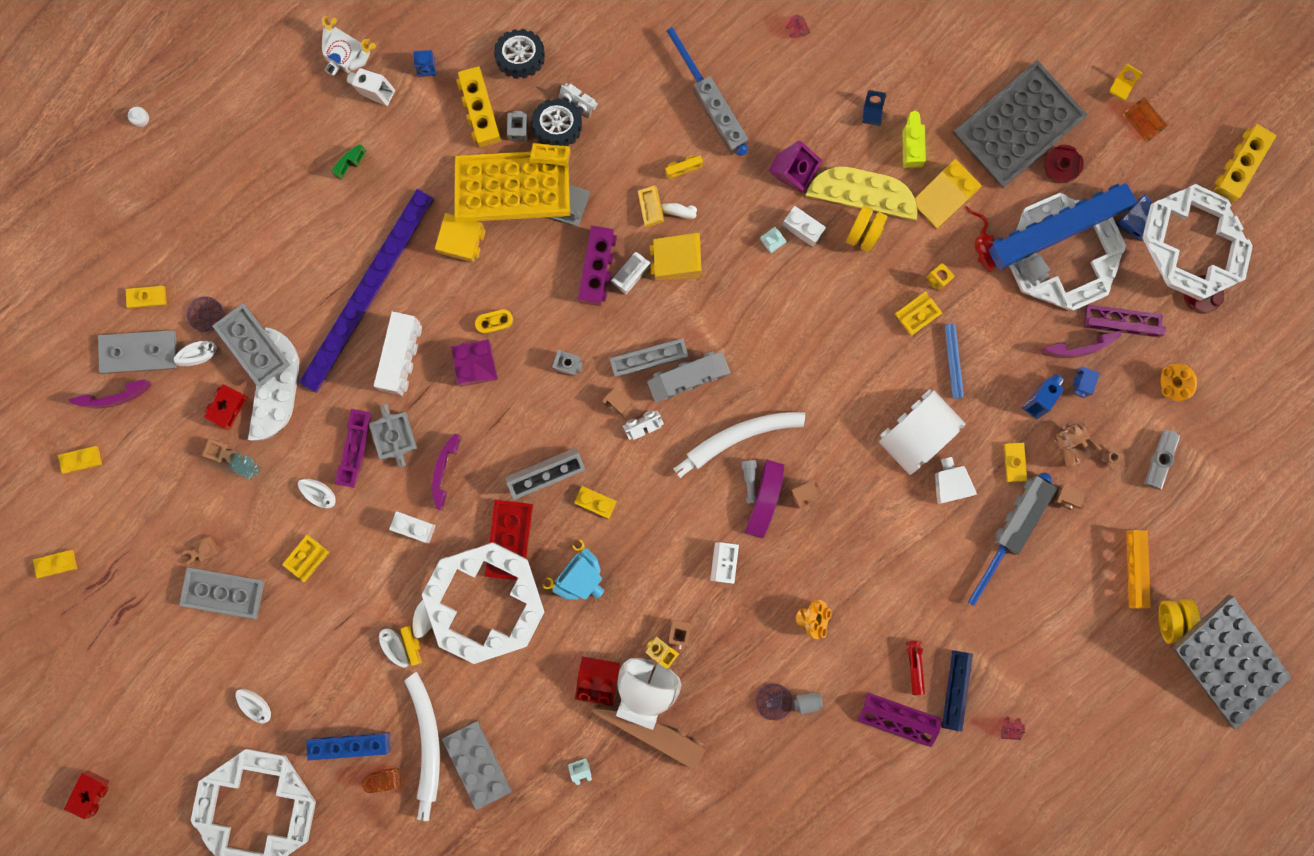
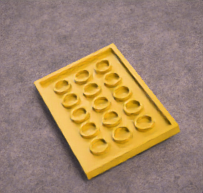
M531 152L455 156V222L570 216L569 162L568 166L530 163Z

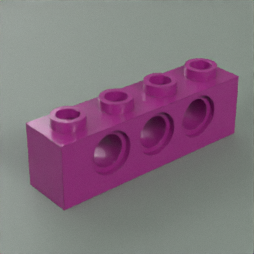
M591 225L578 296L579 303L601 306L602 301L606 302L607 290H604L605 283H609L611 273L607 271L608 266L613 263L614 254L611 253L612 246H616L617 241L614 229ZM604 244L607 248L605 251L599 252L596 250V247ZM600 262L603 264V268L595 270L593 265ZM598 281L600 286L597 289H592L590 283Z

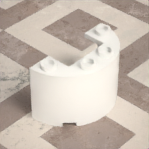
M929 389L921 397L924 400H918L912 405L913 411L908 415L904 413L898 418L899 424L891 430L887 428L880 435L882 439L878 441L909 475L917 471L922 464L929 461L959 433L960 428L966 425L935 390L931 391Z

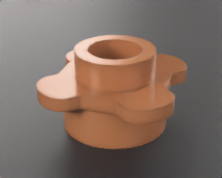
M1110 446L1108 451L1101 456V459L1107 465H1110L1111 469H1116L1119 462L1125 459L1123 453H1119L1115 446Z

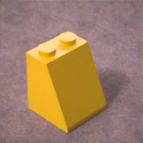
M700 233L653 239V245H650V256H654V264H651V275H655V280L700 279Z

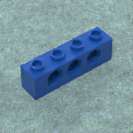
M387 732L311 738L306 741L307 761L386 755L390 753V735Z

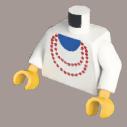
M324 16L322 19V23L325 26L322 35V52L325 59L329 62L325 71L334 77L339 69L349 73L351 70L354 71L364 66L370 55V50L376 48L375 43H371L368 46L370 39H364L362 42H359L335 27L333 29L332 26L337 22L336 18H332L330 24L328 22L329 16Z

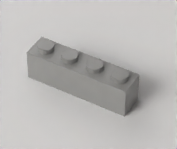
M575 447L510 474L505 479L515 500L586 469Z

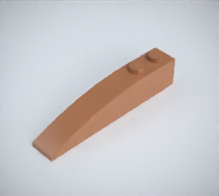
M593 708L592 712L693 770L696 769L706 751V747L703 746L704 742L695 737L693 740L686 737L687 733L680 728L674 730L656 721L654 729L651 730L616 716L618 710Z

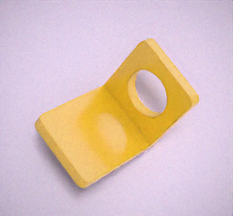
M1126 64L1116 77L1109 93L1125 101L1133 86L1142 76V72ZM1127 71L1133 72L1135 78L1127 79L1124 74Z
M941 263L926 278L929 284L939 291L954 278V274ZM938 271L946 272L947 279L945 281H942L937 275Z

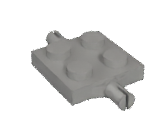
M384 404V406H380L383 417L378 421L369 423L379 459L396 458L398 468H403L406 466L403 455L418 448L407 413L390 414L388 404Z

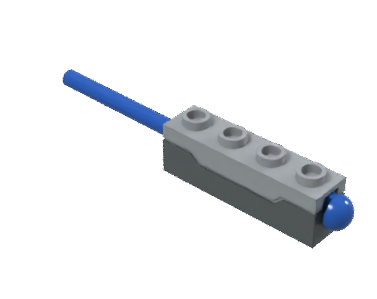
M669 28L667 33L697 81V84L694 85V94L731 155L734 153L738 156L746 155L749 139L711 76L706 79L702 77L674 28Z
M1041 473L1036 477H1032V479L1029 478L1025 483L1023 495L1017 497L1014 502L1016 507L1013 512L1010 511L1004 520L1006 521L1005 526L1000 528L995 535V538H997L995 544L999 545V550L968 601L969 604L975 606L1007 551L1014 555L1020 554L1057 490L1055 486L1051 485L1052 477L1050 474Z

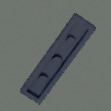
M952 650L942 728L958 732L963 731L973 653Z

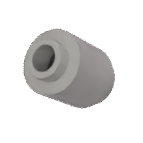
M1034 253L1023 261L1025 263L1024 267L1034 281L1039 280V282H1042L1050 276L1048 273L1051 270L1041 255L1038 256L1037 253Z
M815 692L797 695L796 700H793L795 711H799L800 715L818 712L819 709L823 708L820 693L815 694Z

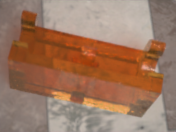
M1145 97L1123 114L1146 143L1168 126Z

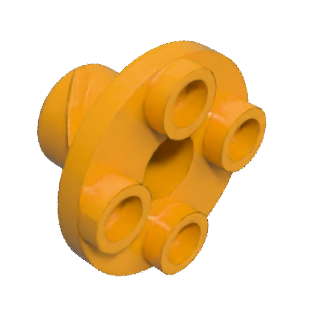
M1174 363L1163 368L1161 375L1162 394L1174 401H1184L1191 398L1197 388V376L1194 371L1183 363Z
M814 600L808 609L801 608L798 610L796 623L800 627H806V632L811 639L825 638L828 620L831 618L832 611L830 608H827L824 601Z

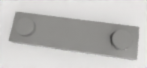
M682 338L610 358V362L616 378L688 358V353Z

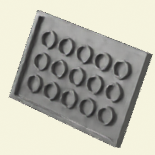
M1037 60L960 125L952 134L1003 189L1088 115Z
M1229 594L1171 647L1230 727L1235 730L1292 678L1239 603Z

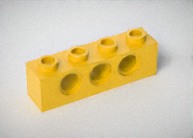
M480 66L458 72L459 79H456L459 91L463 90L464 96L461 97L464 108L468 107L469 114H466L469 126L473 125L474 131L471 132L474 143L478 142L480 148L500 143L501 138ZM472 87L478 88L475 93H469L468 91ZM476 105L483 106L479 111L473 110ZM482 122L488 123L485 128H479L478 126Z
M1258 124L1248 128L1242 136L1244 138L1243 142L1239 143L1233 151L1235 154L1233 159H1229L1225 164L1224 169L1226 171L1215 181L1217 186L1213 192L1227 198L1232 203L1240 199L1277 135ZM1250 144L1254 145L1255 150L1251 149ZM1241 159L1245 161L1246 166L1241 164ZM1231 175L1236 177L1237 182L1232 180Z

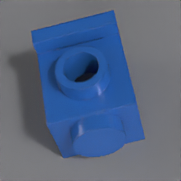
M413 51L417 77L436 76V62L433 51Z
M1085 367L1076 369L1075 373L1079 375H1076L1073 381V386H1075L1073 390L1075 392L1074 395L1081 398L1093 395L1100 373Z

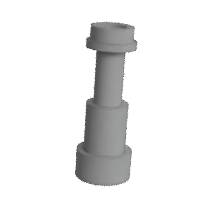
M756 460L742 461L741 468L744 469L745 483L747 482L748 490L747 504L755 503L757 499L755 492Z

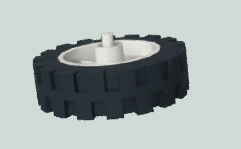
M513 29L510 33H504L503 37L500 36L498 43L495 44L494 55L496 65L508 77L513 76L515 79L522 77L524 79L529 75L533 76L536 71L542 68L541 65L545 62L543 42L532 31L528 32L526 29L517 31V29Z
M555 98L552 101L549 99L544 104H539L532 116L534 137L538 139L540 144L560 146L574 144L576 138L580 137V131H582V117L579 109H576L573 103H568L565 99L559 100V98ZM569 120L571 125L564 124V122Z

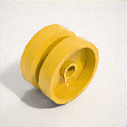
M863 205L847 237L846 243L855 246L860 238L863 237L861 250L870 254L884 230L883 226L888 216L878 212L873 220L870 221L873 210Z
M1181 599L1178 603L1174 600L1162 601L1160 603L1158 612L1159 626L1162 637L1167 644L1177 643L1201 620L1198 607L1192 599Z

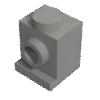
M522 111L508 113L507 136L509 141H528L527 114ZM516 125L522 126L521 128H515Z
M558 349L552 368L555 371L575 377L576 373H580L583 362L580 361V356ZM571 360L572 364L570 366H566L565 361Z

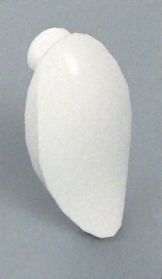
M211 341L192 343L176 354L174 363L178 366H193L204 363L215 355L217 347Z
M306 478L298 481L301 493L311 503L322 508H331L335 505V495L325 484Z
M424 600L419 603L414 612L412 627L416 638L424 636L432 628Z
M383 629L379 633V641L386 656L400 667L409 666L410 659L402 637L392 629Z
M247 689L236 691L237 703L246 716L262 724L270 720V708L262 697Z

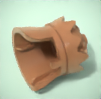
M1067 423L1061 427L1062 431L1057 434V440H1054L1056 446L1064 454L1067 469L1102 450L1101 446L1089 436L1085 423L1082 424V428L1079 424L1069 426Z

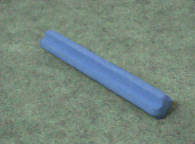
M947 324L945 325L952 395L954 399H960L964 397L956 325Z

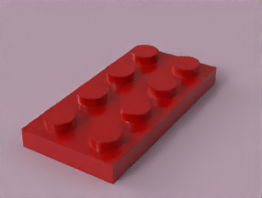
M495 500L489 543L494 542L527 559L534 505ZM488 562L486 563L485 577L509 580L518 579V577Z

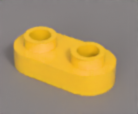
M504 309L482 314L477 317L475 327L482 334L505 330L512 326L513 316ZM506 317L507 322L501 323V318ZM484 322L489 323V326L487 328L482 327V324Z

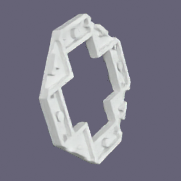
M1197 184L1151 204L1142 238L1166 285L1201 301L1246 279L1253 245L1249 239L1246 240L1242 232L1244 228L1238 217H1234L1230 209L1232 205L1229 200ZM1190 205L1219 217L1216 234L1232 241L1226 270L1211 265L1208 267L1205 280L1177 268L1176 264L1180 250L1163 243L1170 214L1185 219L1188 217Z
M1058 193L1028 206L1022 212L1016 231L1020 230L1022 232L1026 230L1025 227L1034 222L1037 224L1041 223L1043 218L1051 214L1056 216L1060 210L1066 207L1071 209L1080 200L1068 198L1067 195ZM1113 217L1093 226L1106 252V255L1090 262L1098 278L1097 280L1066 293L1058 276L1043 283H1040L1039 280L1034 281L1024 267L1025 263L1023 261L1025 259L1009 266L1021 292L1069 311L1077 310L1108 296L1112 281L1120 264V259L1126 248V244Z
M494 542L440 559L422 593L439 647L473 664L527 647L544 614V608L528 559ZM483 561H486L518 577L510 595L525 602L526 605L510 636L492 628L485 643L482 645L449 629L457 610L440 603L457 569L475 578Z
M247 748L199 781L191 822L198 829L204 843L213 852L214 856H288L308 842L316 801L285 755ZM243 769L280 776L276 796L295 799L288 837L269 834L264 853L227 847L231 827L212 823L220 785L239 788Z

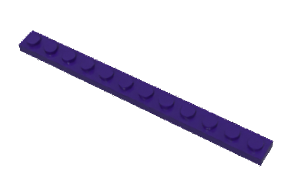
M416 189L299 383L316 393L318 392L433 203V197Z

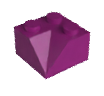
M489 339L451 346L457 383L460 387L498 380L492 344Z

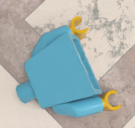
M578 540L582 547L577 549L573 545V548L576 552H581V555L577 553L556 580L546 578L551 581V586L548 587L543 584V587L545 589H553L552 591L563 599L578 600L582 598L585 600L590 594L598 599L604 592V589L598 585L602 580V577L599 575L601 569L598 559L588 548L585 549V544L582 540Z

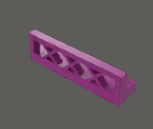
M1086 305L1084 328L1111 332L1121 331V333L1156 338L1164 336L1166 332V327H1162V314ZM1091 310L1098 311L1102 318L1090 317ZM1111 313H1116L1121 320H1109L1107 316ZM1130 315L1135 316L1140 323H1130L1126 318ZM1149 318L1157 319L1156 326L1147 325L1145 321Z
M868 692L864 699L863 708L858 716V721L929 747L933 746L940 733L941 718ZM866 712L875 715V718L865 717ZM890 720L893 721L894 724L888 725L885 724L884 721ZM910 727L913 731L907 732L904 731L902 728ZM927 733L932 736L930 739H927L920 734Z

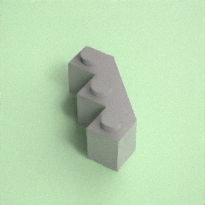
M712 351L703 355L704 358L689 363V361L679 364V367L665 373L660 371L653 374L654 378L647 381L655 403L668 400L679 393L693 390L705 383L719 380L731 374L723 352L715 354Z

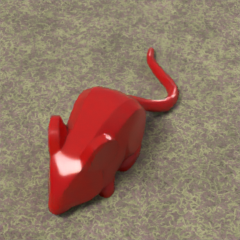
M966 206L970 213L984 220V227L981 230L980 236L976 238L974 246L975 251L979 255L978 262H981L988 272H992L995 262L988 250L993 246L992 243L995 240L993 235L986 234L988 221L984 215L976 213Z

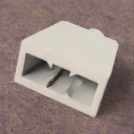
M360 68L357 74L351 72L347 77V82L352 84L360 95L388 107L395 89L384 76Z
M952 457L942 459L944 471L935 473L937 503L941 504L977 495L965 466L955 468Z

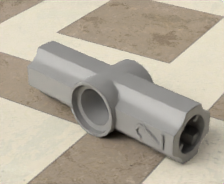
M1167 430L1162 431L1156 451L1151 456V465L1144 482L1148 487L1158 490L1162 489L1169 467L1174 462L1173 455L1180 438L1178 433ZM1160 455L1165 458L1164 465L1159 461Z

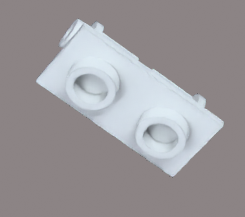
M566 83L564 86L562 85L558 98L561 100L565 99L568 103H573L581 114L589 118L592 109L595 110L598 105L596 100L587 94L580 97L579 95L582 91L573 86V84Z
M651 410L639 419L633 418L627 421L623 428L628 432L626 433L628 439L635 440L646 435L643 428L647 427L650 433L661 428V425H664L658 410Z

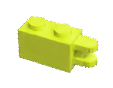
M917 111L909 114L907 125H905L902 131L903 168H922L926 162L925 125H921L920 114Z

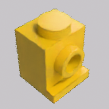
M658 637L648 642L645 652L667 670L679 655L678 652Z

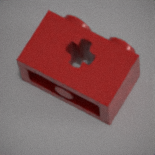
M222 384V386L217 388L212 404L210 403L206 407L204 418L224 429L230 430L248 397ZM223 403L227 405L226 409L221 407Z
M91 771L81 773L63 810L84 820L95 816L100 807L98 805L100 799L108 791L109 787L107 785L110 780Z

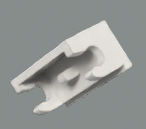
M634 252L610 282L627 295L650 268V262L639 253Z
M715 542L710 581L734 584L739 545Z

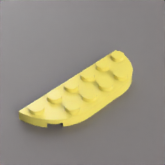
M835 167L822 172L812 181L805 196L860 210L863 205L872 208L874 213L881 212L887 216L914 222L917 220L916 201L912 192L905 184L890 176L855 168Z

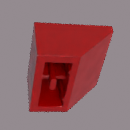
M582 656L575 700L613 706L620 663Z

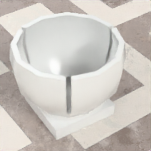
M630 658L623 663L618 675L617 686L621 703L616 716L653 730L658 715L668 710L679 696L681 681L671 669L668 668L667 670L657 663L651 681L648 684L655 661L643 658Z

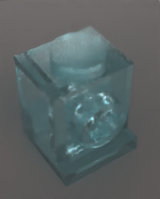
M236 451L228 469L250 480L253 476L256 477L261 467L254 463L255 459L244 455L242 458V453Z

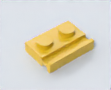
M925 291L894 315L900 320V323L909 335L912 336L940 316L942 312Z
M307 534L282 565L301 579L302 582H306L330 552Z

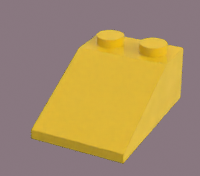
M955 159L915 198L917 209L938 229L976 194L982 185Z

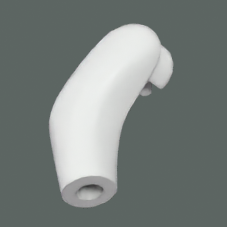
M663 203L661 205L662 213L685 219L696 218L697 208L693 205L688 207L678 203Z

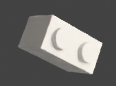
M796 206L793 207L782 227L811 247H814L826 228Z
M396 511L389 530L429 543L436 525Z

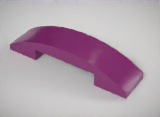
M1121 331L1097 337L1098 344L1066 350L1065 343L1045 347L1041 351L1044 355L1056 358L1082 357L1107 347L1121 336Z
M143 379L125 384L127 392L97 400L95 396L86 394L71 398L69 401L72 404L87 408L115 407L143 394L151 386V382Z
M351 409L347 425L349 429L335 484L355 488L367 443L370 412Z
M454 434L445 444L435 465L432 491L436 509L443 510L447 491L440 490L449 453L457 455L461 440L459 434Z
M768 459L765 460L760 477L762 478L753 512L749 515L745 533L764 538L778 501L784 474L783 464Z

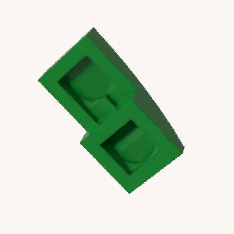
M359 144L349 150L332 169L333 175L342 180L351 164L358 167L366 153L365 148Z

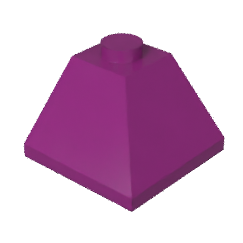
M797 141L776 155L768 171L779 181L802 193H806L822 160L802 141Z

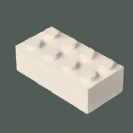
M393 311L391 313L374 387L381 392L403 396V393L408 390L409 381H407L408 373L411 374L413 369L411 360L412 356L416 355L418 348L416 340L422 332V326L415 316Z

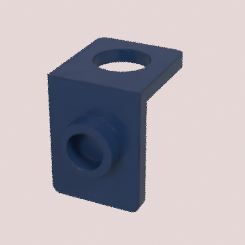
M868 90L864 103L862 123L881 126L882 110L886 98L885 92ZM872 96H878L881 100L877 103H874L870 100V98Z

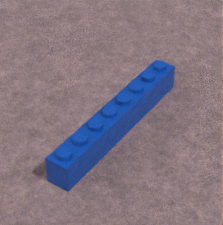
M1115 184L1108 188L1109 191L1105 193L1100 191L1094 194L1092 199L1088 201L1083 199L1077 202L1076 206L1071 209L1066 207L1060 210L1056 216L1051 214L1043 218V222L1039 224L1034 222L1025 227L1026 230L1022 232L1020 230L1014 231L1005 240L1003 238L997 239L992 243L993 246L988 251L998 270L1006 268L1034 253H1038L1131 209L1137 201L1128 184Z

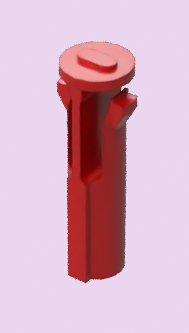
M918 640L906 642V645H909L906 652L909 655L912 695L925 694L922 665L923 648L920 647L922 641Z

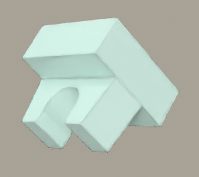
M776 227L760 237V240L771 254L787 242Z
M587 758L568 764L571 779L576 785H580V779L587 778L588 781L592 780Z

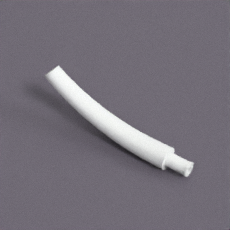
M805 412L770 414L733 425L713 435L686 454L688 458L674 467L673 470L677 473L683 469L677 474L682 478L694 467L699 469L717 454L742 440L773 430L803 427Z
M416 672L404 682L416 709L421 735V773L416 798L420 800L417 820L429 821L431 804L436 801L440 748L432 704L425 686Z

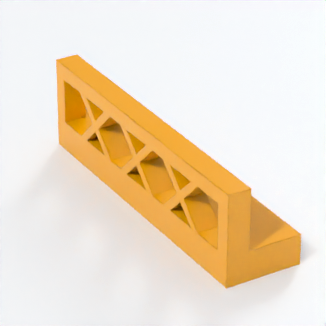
M1148 530L1126 531L1129 608H1151Z

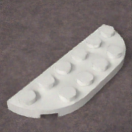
M266 327L265 331L291 365L261 388L256 385L249 441H261L271 438L287 425L293 412L299 374V357L291 341L282 333Z

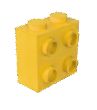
M445 213L435 250L438 254L474 263L475 258L479 257L480 247L478 246L480 240L484 239L486 230L481 222H455V215Z

